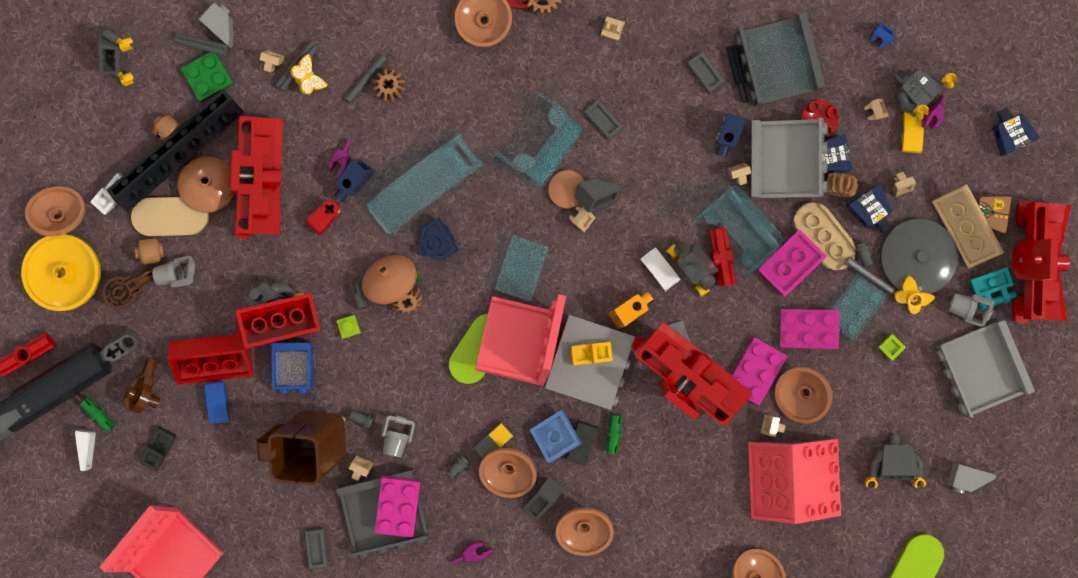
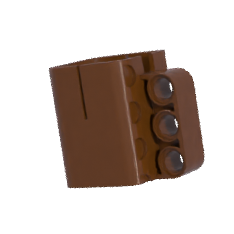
M301 411L285 424L273 426L256 440L257 459L260 462H269L270 476L276 482L316 485L345 457L344 420L339 414ZM301 439L313 441L315 449L301 447Z

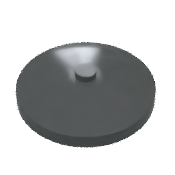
M912 219L898 224L886 235L880 249V265L883 274L889 283L898 290H903L902 283L910 275L915 280L920 292L934 293L951 280L957 267L958 252L954 239L940 224L927 219Z

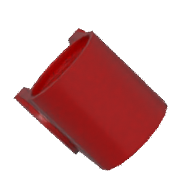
M330 200L324 202L307 218L305 223L320 236L339 216L341 212L339 203ZM328 205L335 206L333 208L334 213H328Z

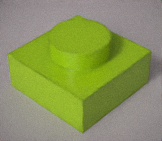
M356 315L337 320L342 339L361 333Z
M890 334L878 346L890 361H893L906 348L893 334Z

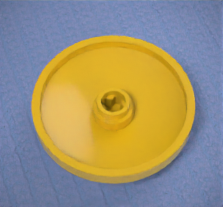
M63 234L60 236H46L37 241L28 250L22 263L21 277L27 294L35 303L53 311H68L84 305L92 298L99 286L101 268L95 251L88 243L78 237Z

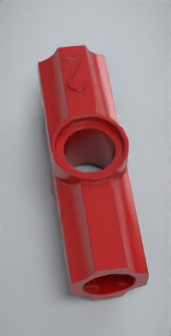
M726 227L709 230L712 262L719 270L716 272L718 286L736 284L732 266L734 263L731 247H729Z
M44 333L24 346L17 347L14 352L0 359V373L2 376L9 375L55 348V342L48 333ZM24 350L28 352L27 359L23 358L22 354Z

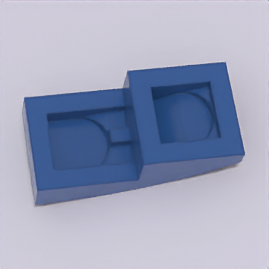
M225 382L205 383V396L210 424L229 422L230 415Z

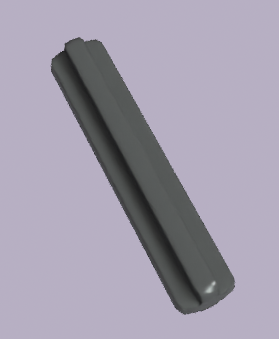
M176 33L174 38L177 44L220 55H226L229 49L226 44L183 33Z
M312 42L306 45L275 85L279 89L284 91L294 79L290 73L291 68L298 65L305 55L309 54L312 57L318 50L317 46Z

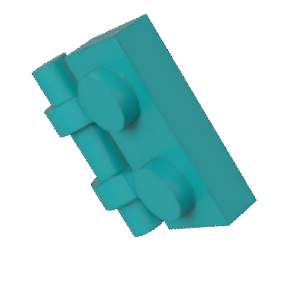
M1007 267L969 280L974 295L993 300V308L1001 303L1007 304L1017 297L1015 291L1009 293L1007 291V287L1013 286ZM996 291L1000 292V296L995 298L991 297L990 293ZM978 303L977 306L978 309L981 311L986 309V307H988L989 305Z

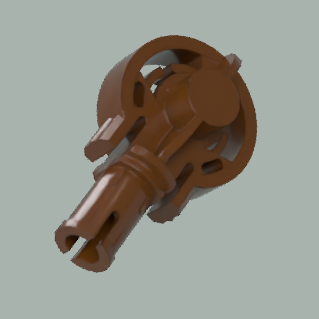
M149 267L126 283L124 281L132 277L131 273L125 277L110 279L103 287L104 301L114 309L130 307L135 302L136 297L143 293L141 289L134 294L132 292L153 280V274L146 277L153 271ZM115 281L116 283L110 286L111 288H113L112 292L111 290H108V296H106L107 287L110 283ZM116 301H122V304L126 303L127 301L129 302L127 305L121 307L112 305L113 302L119 304V302Z
M146 358L142 374L137 375L136 379L127 387L124 393V406L129 411L139 414L146 406L156 409L159 405L160 397L151 395L152 384L155 383L153 375L159 363L158 361Z

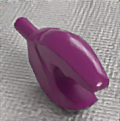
M942 95L938 104H933L929 108L928 115L924 114L922 119L923 128H926L930 121H932L930 129L940 126L944 119L942 104L946 96Z
M347 138L343 149L338 148L329 160V171L333 169L335 163L339 162L341 165L338 169L336 180L339 179L349 165V153H347V150L352 141Z
M473 542L464 548L462 556L451 561L453 565L463 560H466V562H479L490 556L494 550L489 549L479 554L476 552V549L484 545L485 542Z

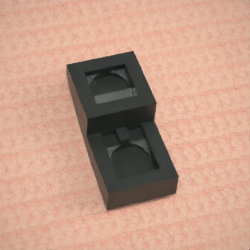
M579 421L576 434L582 444L569 451L567 461L583 466L586 465L597 426Z
M159 426L139 463L157 471L177 435Z

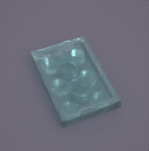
M513 235L494 290L531 302L549 247Z
M856 273L829 309L840 310L839 332L855 342L888 295L859 273Z

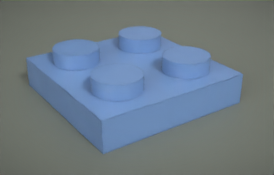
M563 410L530 429L548 463H552L582 444Z

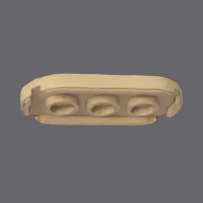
M181 197L145 198L133 208L131 221L134 228L146 236L196 235L208 224L209 213H202L191 209L184 203Z
M815 202L806 203L798 208L793 219L795 231L797 232L800 229L827 256L821 264L831 270H843L849 267L845 264V260L848 257L853 260L855 259V243L828 208L823 204Z

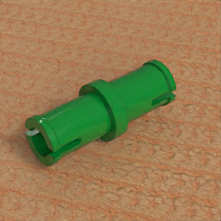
M87 397L85 401L80 403L79 406L91 416L90 419L95 421L105 433L115 426L104 414L105 411L99 409L90 397Z
M610 415L609 432L606 434L608 436L606 453L618 455L619 438L622 437L620 430L623 416Z

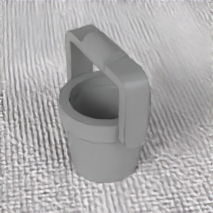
M191 256L175 258L169 263L153 268V279L158 286L170 285L171 287L190 285L195 275V261ZM188 263L187 279H184V273L181 264Z
M954 293L948 311L963 317L965 322L983 327L990 320L994 311V301L979 295L971 297ZM978 302L989 305L985 309L982 320L973 318Z
M398 415L394 417L386 416L381 431V436L384 437L382 454L401 458L406 443H411L415 423L407 420L406 417ZM389 420L402 425H410L408 435L387 431Z

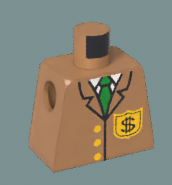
M1011 197L975 198L993 233H1006Z

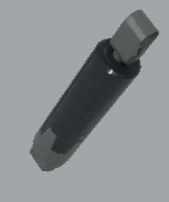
M132 329L125 330L109 340L103 350L91 342L1 398L0 452L4 446L3 440L110 374L112 372L110 362L120 359L136 348L139 340L138 333ZM130 337L134 342L126 343L124 338ZM117 348L116 353L114 351H109V349L114 350Z

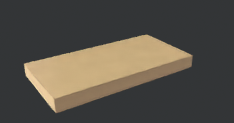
M967 184L932 201L945 227L954 239L956 247L968 269L1004 253Z

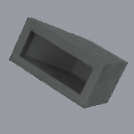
M593 178L588 181H582L577 186L574 197L589 213L616 201L622 187Z
M548 477L522 510L537 521L555 503L564 488Z

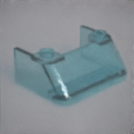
M539 91L537 99L551 108L548 113V120L556 127L554 132L535 158L522 153L517 155L512 162L498 151L494 155L495 158L534 186L542 187L547 184L581 137L582 126L563 107Z
M737 185L730 187L693 219L697 222L704 216L708 223L716 225L720 222L726 227V230L744 250L741 254L742 262L748 269L742 275L743 278H746L763 265L784 242L778 230Z

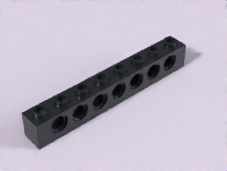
M223 89L107 189L108 193L118 205L129 212L243 114V109Z

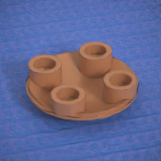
M564 170L555 174L550 180L548 187L551 200L557 206L566 209L579 205L580 203L574 196L577 186L584 181L582 176L571 170Z

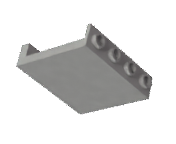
M823 118L816 120L762 122L760 120H752V198L824 197V193L828 189L827 181H824V173H827L828 170L827 161H824V154L828 152L827 142H824V134L828 133V125L824 123Z
M569 315L545 388L611 410L612 406L616 407L619 396L616 393L618 388L622 389L625 380L622 375L624 370H628L631 359H628L630 351L634 352L631 349V345L635 336ZM611 342L613 361L571 365L569 346Z
M1005 320L995 321L936 346L938 350L936 351V356L940 362H943L945 367L943 369L944 375L947 380L950 379L952 384L951 392L955 398H958L960 403L958 405L959 411L965 417L973 418L974 414L1022 394L1035 392Z

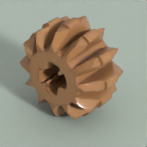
M385 69L384 76L380 73L377 74L380 80H373L374 84L378 85L373 87V90L379 91L377 93L378 98L384 95L383 100L387 102L390 96L391 101L394 102V95L401 98L402 96L399 91L405 92V88L401 86L405 84V80H400L402 75L400 73L395 75L394 69L391 70L390 74ZM387 82L390 84L392 83L393 88H386L387 86L385 84Z
M830 173L826 176L827 194L845 198L856 194L858 187L856 177L843 173Z
M416 285L403 298L390 304L395 312L399 311L401 315L407 312L410 315V311L417 312V307L421 306L422 294Z

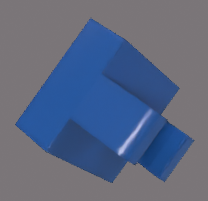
M880 23L876 27L871 41L874 42L876 38L881 37L882 43L879 47L883 48L891 43L896 33L883 23Z

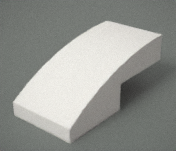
M117 173L105 188H101L91 200V203L104 215L117 205L107 189L123 176L120 173Z
M656 247L641 258L642 263L665 292L680 281L678 275Z

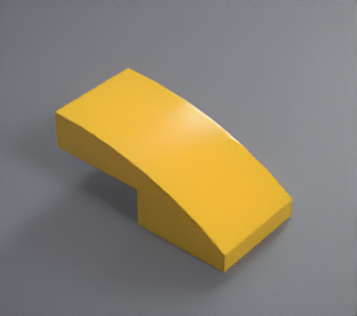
M904 111L903 133L901 135L902 152L921 153L924 134L922 119L919 120L916 116L913 117L910 113Z
M611 342L569 346L571 365L613 361Z

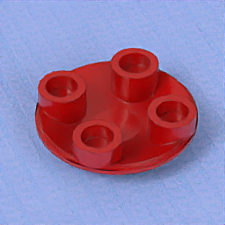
M816 100L809 103L802 111L801 120L823 118L824 123L828 125V133L824 134V138L830 136L838 126V109L824 100Z

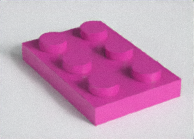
M799 229L758 270L786 297L827 256Z
M781 309L780 347L839 349L840 310Z
M753 337L732 374L735 379L752 392L748 399L749 401L760 406L788 356Z
M382 476L375 533L413 538L421 480Z

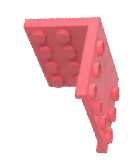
M558 294L557 299L552 300L549 309L492 296L475 370L544 386L551 371L566 296Z
M838 439L793 444L748 442L751 519L799 524L841 516Z
M150 505L101 564L100 568L104 572H130L135 578H204L224 552L177 507Z

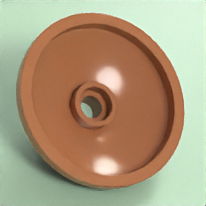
M460 0L455 11L457 31L471 45L477 47L496 45L510 31L512 25L511 8L506 0ZM483 17L488 19L485 24L481 23Z
M211 156L199 157L187 163L178 178V191L184 203L191 209L202 213L216 212L227 206L234 197V195H229V165L223 160ZM208 179L209 181L207 184H202V180Z
M63 186L49 187L36 193L29 200L25 209V218L29 227L36 233L44 236H60L72 231L81 223L85 215V204L80 194L71 188Z
M402 255L383 257L374 262L364 274L362 291L366 298L375 304L396 302L413 288L417 278L416 267L409 258Z
M809 367L789 369L781 375L775 387V399L779 409L789 419L798 423L806 424L820 420L827 414L832 404L833 395L829 382L820 372ZM805 389H808L810 394H806Z
M499 448L484 456L479 467V476L483 485L495 495L505 498H516L525 495L533 488L537 478V471L533 461L523 452L512 448Z
M584 507L570 510L559 519L556 525V539L560 546L569 553L579 556H590L602 552L610 545L614 535L613 524L609 517L593 508Z
M751 549L742 553L736 559L732 570V578H786L784 568L779 560L768 551L762 549Z

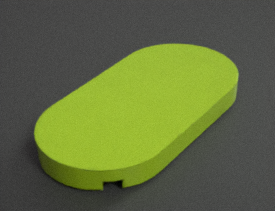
M488 314L479 316L473 322L450 357V372L461 383L472 384L479 381L485 375L484 372L476 371L475 369Z
M928 534L912 537L905 545L889 578H935L944 559L942 544L935 537Z

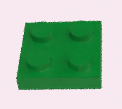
M209 52L181 68L199 102L209 99L234 84L216 53Z

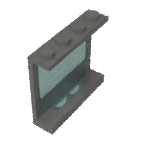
M806 12L788 20L748 30H743V28L738 30L737 35H735L737 47L740 46L742 51L740 61L746 67L747 72L744 73L747 84L750 83L751 91H749L751 102H755V106L822 90L825 87Z

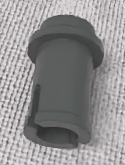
M866 241L855 245V252H858L863 267L875 263L868 248L870 245Z
M362 284L350 287L355 302L353 305L356 306V309L368 307V300H366L362 291Z
M352 410L349 417L350 422L364 426V429H371L375 418H372V415L367 416L355 410Z
M463 454L457 456L455 463L446 472L452 478L457 479L459 474L466 467H469L470 460Z

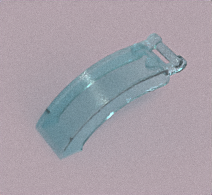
M459 134L396 179L372 199L366 207L388 236H390L427 206L482 167L484 163L475 156L464 141L463 135ZM458 145L473 164L472 166H468L454 146Z

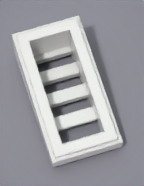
M75 431L80 471L92 468L95 431Z

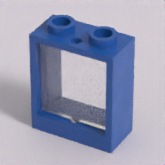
M313 342L272 343V389H277V393H289V389H297V393H308V389H313Z

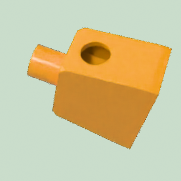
M648 292L642 296L637 294L607 314L617 329H620L649 310L647 306L654 300Z

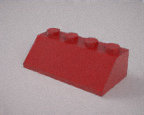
M311 293L235 311L236 334L240 350L320 331Z
M237 334L174 341L169 344L167 359L177 385L254 375L251 348L240 350Z

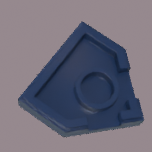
M440 217L422 227L417 254L444 260L459 251L454 236L447 225L443 224Z

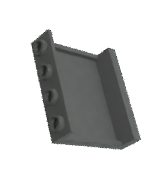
M413 469L385 475L415 479ZM382 476L338 487L336 489L337 495L341 498L353 548L352 557L364 558L369 556L370 552L377 551V554L387 552L388 548L391 547L401 549L407 547V543L414 542L417 545L426 542L425 539H428L429 532L420 495L418 497L414 536L412 538L375 533Z

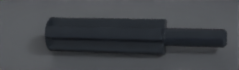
M731 45L726 49L735 85L739 87L742 102L746 103L748 102L744 87L746 81L737 45Z

